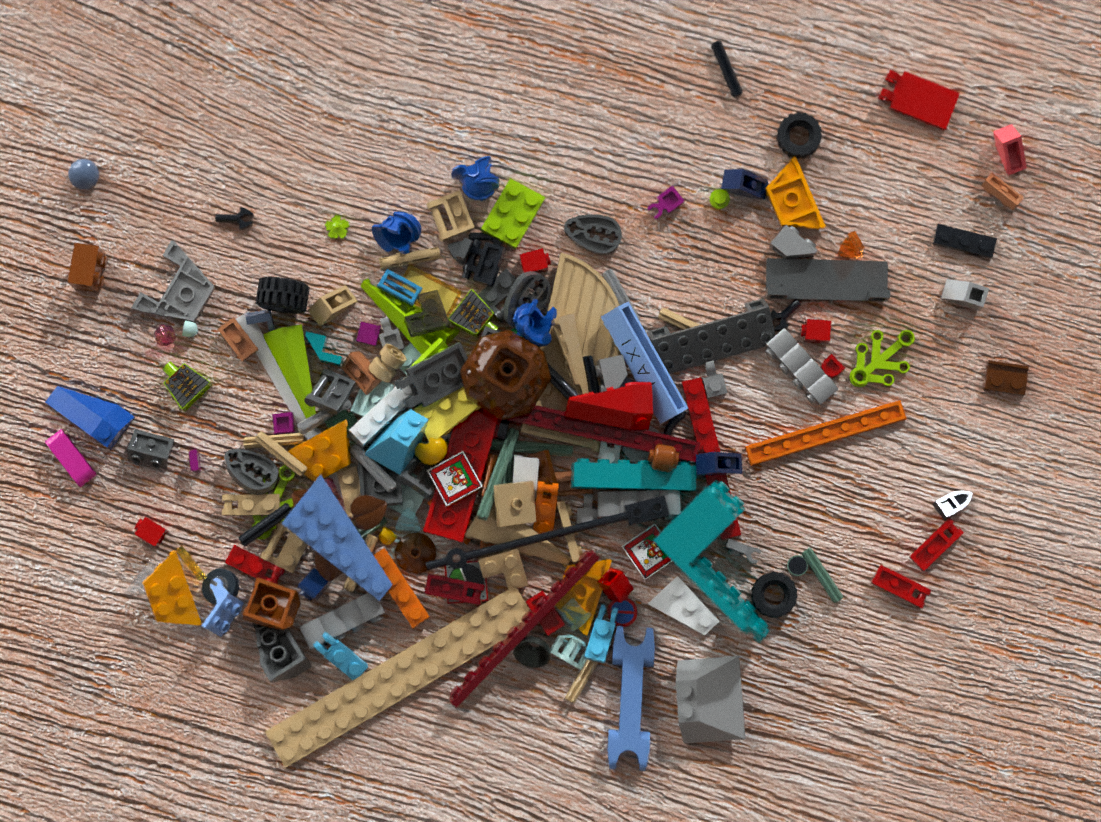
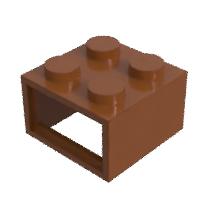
M74 243L67 283L75 290L99 293V288H102L104 284L102 271L103 268H106L108 260L104 251L99 246Z

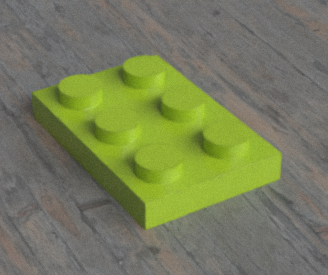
M510 178L481 227V231L516 250L545 201V197Z

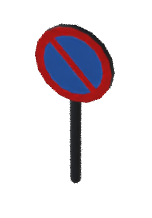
M627 598L622 603L610 600L611 603L607 609L609 620L612 610L616 607L619 608L615 622L616 626L628 627L633 624L638 615L635 602L630 598Z

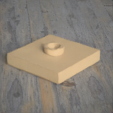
M533 481L494 485L497 527L536 522Z

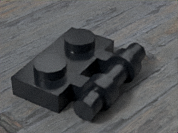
M474 239L467 262L463 265L462 270L464 271L461 278L469 280L471 273H475L473 281L493 287L506 248L485 242L484 248L480 249L482 242ZM477 256H481L478 265L474 266Z

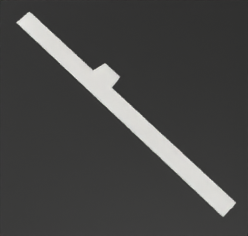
M245 314L236 318L239 325L259 349L256 352L257 356L290 412H293L297 424L304 421L306 417L264 340L257 323L247 325ZM314 428L304 435L308 440L321 433L319 428ZM337 472L329 475V478L343 500Z

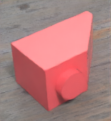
M1011 124L993 131L996 149L1007 175L1009 176L1027 169L1022 137Z

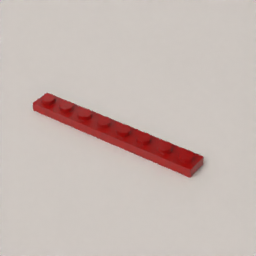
M702 377L681 382L696 442H700L699 454L720 452ZM705 475L707 487L716 480L718 482L723 481L729 487L726 475ZM737 518L720 534L721 540L741 536Z

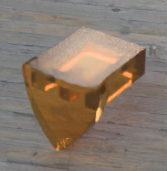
M855 230L849 233L842 242L838 251L839 257L858 258L863 255L865 247Z

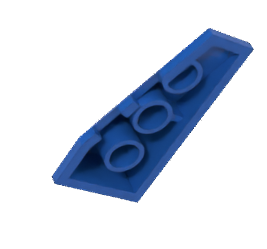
M59 386L55 388L45 402L110 450L135 418L117 404Z

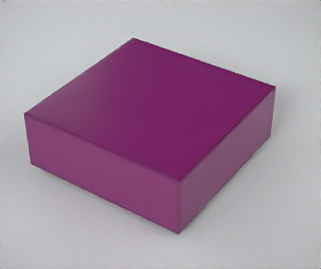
M361 322L356 342L377 346L381 326Z
M293 412L272 414L274 435L295 433Z
M189 450L191 471L194 473L201 472L199 451Z

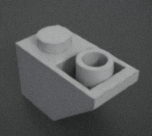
M787 225L784 226L769 246L783 259L813 257L817 252L816 245L811 240L803 239L795 227H788Z
M947 279L941 299L980 311L984 307L989 288L972 282Z
M623 355L598 360L596 362L597 365L594 367L597 378L600 377L601 385H599L600 392L607 391L606 388L609 387L619 388L627 376Z

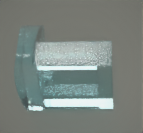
M407 508L401 514L395 527L398 532L419 533L421 530L419 521L410 508Z
M574 598L558 611L571 626L572 632L581 627L591 616L589 612H585Z

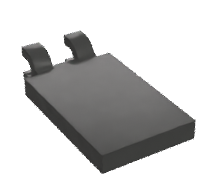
M461 342L406 369L407 376L394 381L397 389L400 388L402 390L410 386L413 395L402 400L405 407L412 408L420 402L422 407H426L464 387L460 370L468 357Z

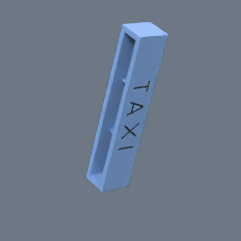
M629 301L601 316L605 327L623 355L624 361L631 370L635 381L651 382L653 411L660 424L688 409Z

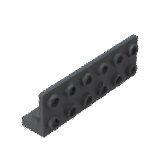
M767 258L766 299L887 302L890 299V290H888V262Z
M764 298L745 303L746 312L674 333H670L667 326L647 331L648 337L669 374L705 364V362L716 361L765 347L766 343L775 336L770 309Z

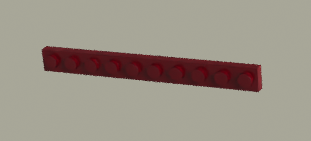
M537 405L534 406L530 414L505 419L506 421L648 453L650 450H654L658 444L673 446L676 448V452L679 453V460L696 463V454H698L700 442L648 430H629L566 417L564 411Z
M592 549L589 552L585 551L579 557V562L574 567L571 566L564 573L565 577L560 582L556 581L551 586L550 593L546 597L542 596L536 602V607L531 612L528 611L521 618L522 622L517 627L513 626L508 631V636L505 640L497 642L492 649L493 652L488 657L484 656L479 661V667L474 672L470 671L464 677L465 681L460 686L457 685L452 689L449 694V701L454 707L457 708L600 559Z

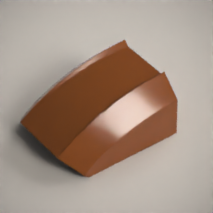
M257 577L248 605L243 612L242 620L284 630L293 625L301 604L299 594L295 590Z

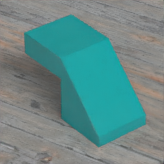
M306 331L305 336L320 361L342 367V356L325 353L327 337Z

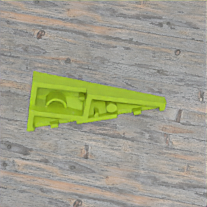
M368 278L363 280L361 288L421 355L439 337L448 345L458 335L460 330L456 327L452 330L443 325V320L438 318L436 321L427 316L426 311L416 305L412 307L373 286Z

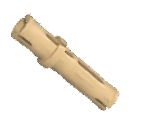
M437 246L412 251L407 254L398 252L396 255L379 258V263L382 271L396 267L400 269L406 265L441 259L439 247Z

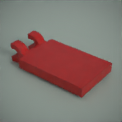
M889 70L885 81L894 83V90L891 92L882 88L878 99L891 103L890 110L945 131L960 93L907 71H904L901 76L899 73Z

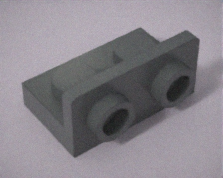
M135 429L127 448V459L136 464L142 463L156 469L166 470L168 459L174 446V439Z

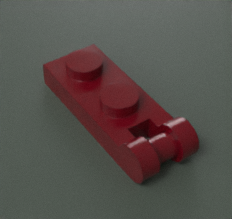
M428 573L424 594L481 606L482 599L480 597L485 585ZM468 588L474 589L472 597L466 596Z

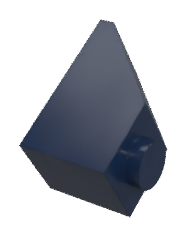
M725 169L721 189L734 195L765 200V188L768 186L769 180L744 169Z
M709 452L696 454L697 475L742 474L741 453Z

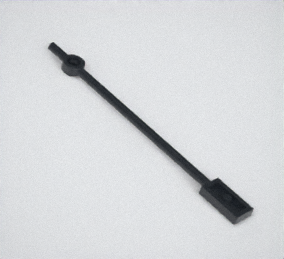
M665 495L624 505L626 512L489 547L469 552L454 548L448 552L445 558L426 562L427 570L447 565L453 569H461L466 565L467 560L625 520H628L629 526L668 517L670 515ZM454 555L461 557L459 562L453 561Z

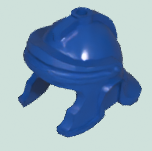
M490 156L479 158L473 165H458L452 169L451 178L462 183L463 192L472 200L485 201L494 194V190L499 188V178L490 173V167H492V164H489Z
M394 212V216H389L382 224L372 226L371 230L376 242L386 252L396 249L402 254L409 253L410 243L417 241L421 235V225L417 218L405 212Z
M534 299L532 303L522 304L516 309L513 322L519 336L537 346L544 347L552 340L549 332L552 326L551 321L557 316V309L551 307L546 316H543L542 312L536 307L538 300Z

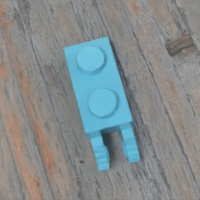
M601 604L584 656L585 659L603 664L605 663L614 634L619 608L614 607L611 612L610 622L604 621L603 617L607 609L605 604Z
M326 632L322 636L326 642L332 645L329 649H326L317 641L313 644L327 660L352 680L361 676L369 667L364 660L347 646Z

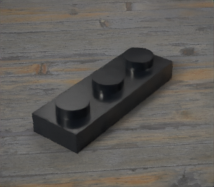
M937 224L932 244L992 259L997 238Z

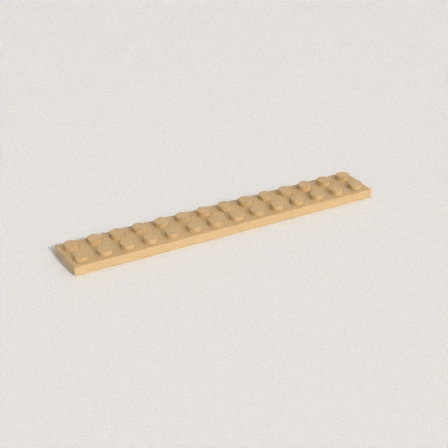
M517 588L508 589L265 731L286 768L490 649L497 642L505 640L508 636V631L513 626L517 627L522 622L521 618L530 610Z

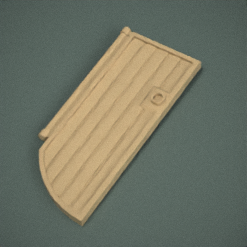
M560 253L547 312L551 307H555L557 309L556 318L574 313L582 357L591 355L594 366L597 365L596 362L600 359L619 356L620 351L601 316L620 306L612 288L590 265L576 257ZM552 325L549 332L552 336L551 342L547 346H539V348L545 351L547 362L574 389L564 365L566 358ZM598 377V384L601 385L600 377ZM549 382L536 405L565 412L568 400ZM524 424L521 425L520 433L589 448L591 451L599 453V441Z

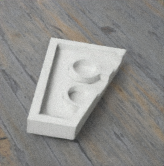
M678 576L648 603L651 607L656 608L702 635H706L719 622Z

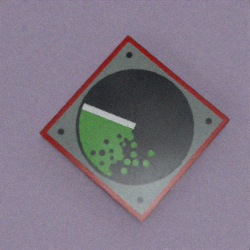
M478 560L467 561L466 565L461 569H453L449 565L445 566V577L485 585L480 599H482V602L488 601L487 578H483ZM468 588L466 596L472 597L474 589ZM447 599V604L466 603Z

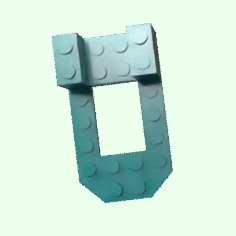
M716 480L706 487L653 541L741 631L747 635L750 632L753 633V639L760 643L769 633L767 623L754 611L756 610L755 606L749 600L745 602L740 596L741 592L734 585L731 587L726 582L727 578L720 571L716 572L711 567L713 565L707 557L699 555L745 510L743 501L738 496L733 497L728 492L730 490L723 481L718 482Z

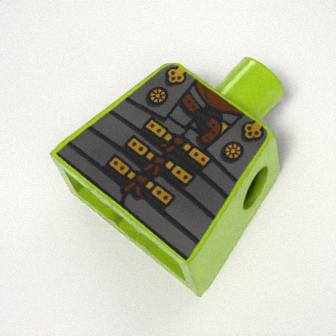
M473 289L469 291L448 318L450 324L474 337H478L484 331L485 326L496 331L499 329L491 322L494 312Z
M170 361L162 369L169 376L164 385L184 412L212 386L209 380L185 363L177 368Z

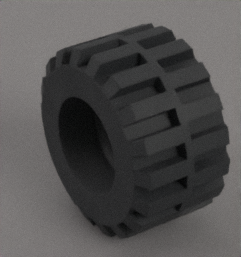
M263 277L259 279L255 304L275 312L289 314L304 313L307 309L310 287L303 282L293 279Z

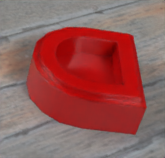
M830 354L820 367L830 379L837 377L845 369L833 354Z

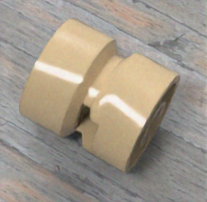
M385 344L379 352L380 357H375L369 365V370L378 379L390 382L397 373L396 369H400L407 359L397 347Z

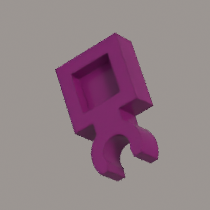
M672 185L656 197L659 203L649 205L647 211L657 209L658 214L654 216V220H657L661 217L664 210L670 214L685 201Z

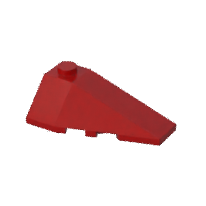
M651 382L625 383L624 387L616 389L609 387L604 392L596 394L589 392L569 397L565 411L566 417L629 430H649L653 416Z

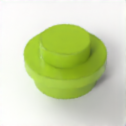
M716 189L710 195V204L716 209H724L730 202V196L725 190Z

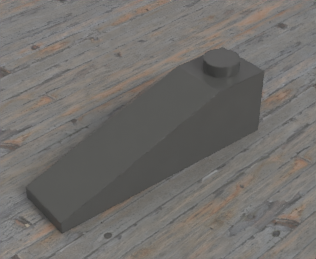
M253 623L257 638L256 643L259 649L260 665L271 683L295 678L312 667L289 628L283 630Z

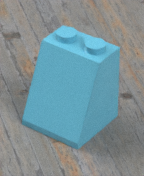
M410 409L382 429L365 452V455L392 471L401 474L415 455V448L422 442L428 419Z

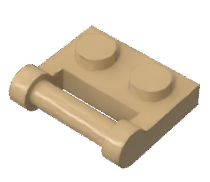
M460 190L426 204L428 210H431L439 230L441 242L475 229ZM441 205H444L453 227L450 231H447L438 209Z
M281 521L276 525L277 528L266 550L262 551L260 557L293 573L308 544L281 524L283 522ZM285 530L290 534L277 558L272 554Z

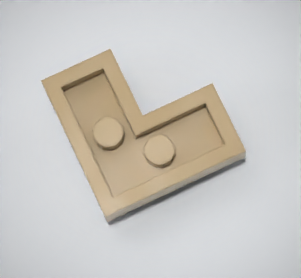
M518 548L478 558L483 578L504 573L508 589L528 586Z

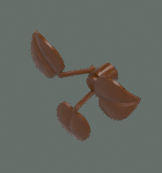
M308 489L292 492L293 508ZM370 495L358 496L351 503L350 512L353 516L349 517L351 521L355 520L356 526L361 530L372 529L383 519L387 502ZM316 551L315 565L325 580L333 581L343 574L340 569Z

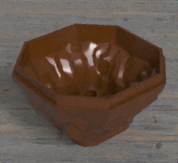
M511 330L481 336L460 370L466 398L501 420L530 414L551 381L545 351ZM508 367L510 368L511 373L505 374L503 372V369Z

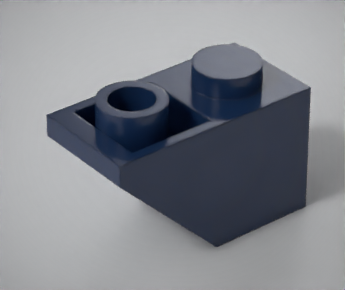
M313 568L297 587L301 589L299 593L310 601L313 598L318 601L332 581L325 580L318 570Z

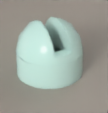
M185 320L182 336H195L198 332L197 325L192 321Z

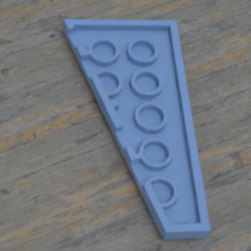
M320 474L281 524L380 601L393 584Z

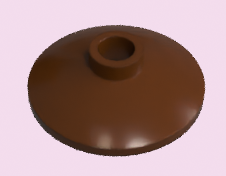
M410 533L402 537L398 542L395 557L403 570L418 574L427 571L426 562L436 559V548L428 536L422 533ZM413 549L419 550L418 556L411 554Z

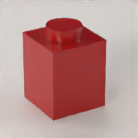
M543 248L519 254L523 273L529 271L546 272L548 271V265H551L549 254H544Z
M806 319L805 325L801 324L800 333L801 337H804V342L828 344L831 335V320Z
M144 517L143 520L140 519L134 528L136 536L159 548L169 531L147 517Z
M609 568L597 581L607 598L619 603L626 600L634 590L623 571Z

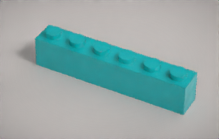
M577 459V462L571 464V489L680 490V492H693L696 490V466L690 465V462H678L677 468L667 473L653 470L652 464L647 460H640L638 464H630V460H618V463H610L609 459H598L597 463H591L589 459Z

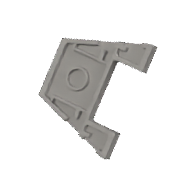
M171 240L162 256L179 265V270L159 302L140 292L131 308L135 311L195 322L214 291L215 286L175 241Z

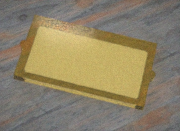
M411 264L408 266L403 277L423 288L418 299L415 301V305L447 321L453 309L457 308L456 303L462 291ZM401 282L399 283L400 286L408 289L409 291L413 293L416 292V290L406 286L405 284ZM397 289L395 290V291L399 292L400 294H402V295H404V296H406V297L412 299V297L406 295L405 293H403V292H401V291H399V290H397Z

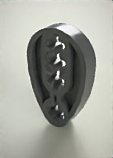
M596 214L580 215L568 219L564 224L565 234L575 244L588 252L597 255H608L614 252L620 245L622 231L619 224L611 217ZM572 223H575L576 227L579 228L574 233H571L570 228H567ZM592 228H595L596 233H601V231H605V235L610 236L611 233H614L615 237L618 238V240H614L613 243H610L609 238H604L602 241L599 240L600 237L598 235H594V237L591 238L590 234L587 233V231H591Z
M529 271L521 274L514 281L506 297L503 312L504 320L509 325L515 326L513 318L510 317L511 314H514L516 309L522 304L532 303L534 299L538 300L536 307L541 310L551 294L549 281L538 272ZM536 280L540 282L538 286L534 284ZM529 288L534 290L533 294L528 292ZM526 297L528 301L524 302L522 299Z
M230 449L225 453L224 464L228 473L245 491L261 495L270 492L276 486L278 469L271 459L244 449ZM235 457L237 458V461H236V460H233L232 462L230 461V458H231V459H234ZM246 468H254V472H252L251 470L249 472H246ZM262 473V477L258 476L255 478V474ZM268 478H270V482H269V481H266L265 483L263 482V479H264V480H267Z

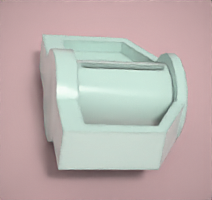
M558 635L550 648L552 654L579 670H582L587 661L584 658L587 649L585 642L573 635ZM570 638L562 653L557 652L564 639ZM583 646L585 651L580 657L578 663L574 662V659L580 651L581 647Z

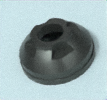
M527 636L514 648L513 655L524 666L540 668L549 662L551 649L542 638ZM529 643H535V644H538V645H540V646H539V647H533V646H531Z

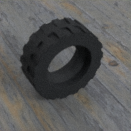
M800 112L792 113L783 119L778 128L776 137L778 146L788 157L796 156L797 159H804L807 156H811L818 149L822 139V129L819 126V122L812 115L809 116L807 113ZM796 126H802L809 132V140L804 145H795L790 140V131Z
M766 573L756 580L752 587V603L762 615L778 618L789 613L795 606L798 597L797 588L790 577L783 573ZM770 585H778L784 591V599L778 605H771L764 598V592Z

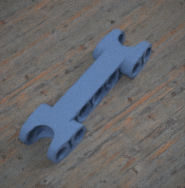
M617 626L612 665H622L619 730L609 729L608 731L609 769H616L619 755L623 751L630 750L638 758L639 771H646L650 752V732L640 731L643 667H654L655 644L653 628L646 627L644 641L639 646H631L625 641L623 626Z

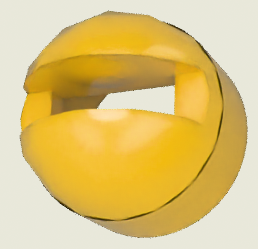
M384 527L379 534V540L384 545H390L397 538L396 534L387 527Z

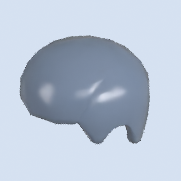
M78 159L71 164L68 177L74 187L80 190L90 189L98 182L99 171L93 161Z

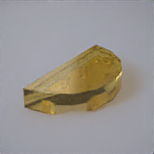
M180 546L177 549V553L199 581L205 579L207 576L198 563L183 546Z

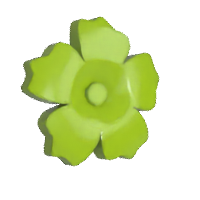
M340 215L332 217V222L326 221L325 227L327 231H330L328 236L331 239H337L338 235L342 239L347 236L348 231L346 229L350 227L349 221L341 220Z

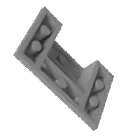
M740 657L678 660L676 693L678 721L683 742L696 743L746 739Z

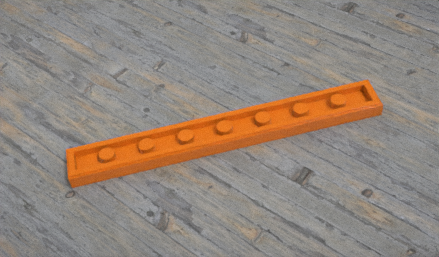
M901 400L754 443L745 446L750 466H754L898 423L907 418Z

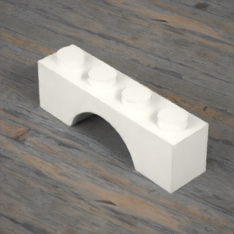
M410 386L402 390L396 387L391 390L349 430L348 435L364 449L397 414L408 408L405 407L402 400L413 395Z

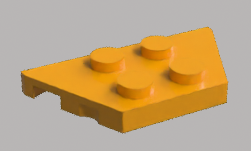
M794 156L765 188L780 226L825 229V223L796 156Z
M347 420L287 450L307 467L304 475L313 482L316 481L320 474L325 478L351 463L348 450L350 446L349 438H347L346 429L348 426Z
M173 550L163 563H160L154 569V572L142 582L153 615L157 622L202 625L178 555Z
M610 559L597 561L555 605L584 635H588L602 593V589L597 581L610 568L612 562ZM576 564L567 565L566 570L571 566L574 567Z

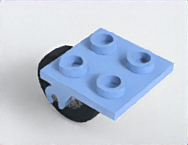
M219 568L212 570L206 575L202 583V593L205 599L211 604L216 605L202 626L220 637L229 630L231 622L240 614L244 602L236 597L239 592V581L235 574L227 569Z

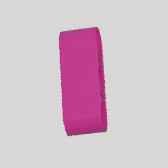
M62 429L45 441L80 488L97 475Z

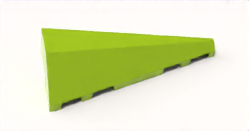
M302 324L281 327L263 334L264 340L306 419L316 414L315 406H308L304 402L307 394L312 392Z

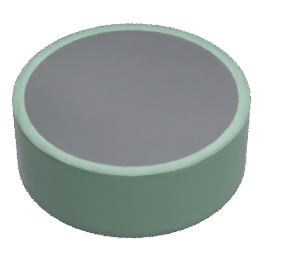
M793 556L787 562V570L793 576H801L808 569L807 560L802 556Z

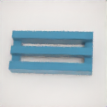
M389 269L386 270L377 285V288L412 307L423 290L422 287ZM388 276L392 277L393 279H395V280H397V281H399V282L405 284L406 286H408V287H410V288L416 290V292L413 293V292L409 291L408 289H406V288H404V287H402V286L396 284L395 282H393V281L387 279V277H388ZM384 283H386V284H388V285L394 287L395 289H397V290H399V291L405 293L406 295L412 297V299H410V298H408V297H406V296L400 294L399 292H397V291H395V290L389 288L388 286L384 285Z

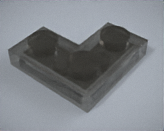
M438 290L418 294V301L422 312L405 316L404 319L410 337L450 327Z

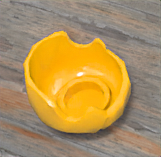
M430 437L428 444L419 443L414 450L415 455L424 464L435 465L446 456L447 442L443 438L435 439Z

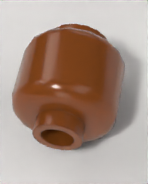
M658 444L654 450H650L648 462H652L653 470L670 473L673 469L677 468L679 453L676 452V448L673 446Z

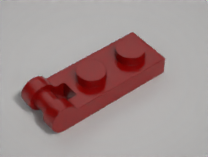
M951 518L947 519L909 556L922 571H925L964 533L953 524L954 521ZM946 529L952 534L949 538L943 533Z
M236 545L233 546L225 561L226 564L254 578L258 577L275 584H279L278 580L285 572V569ZM268 569L273 570L270 578L265 576Z
M879 565L871 584L920 609L924 608V601L932 591L883 565ZM914 590L919 591L917 598L912 596Z

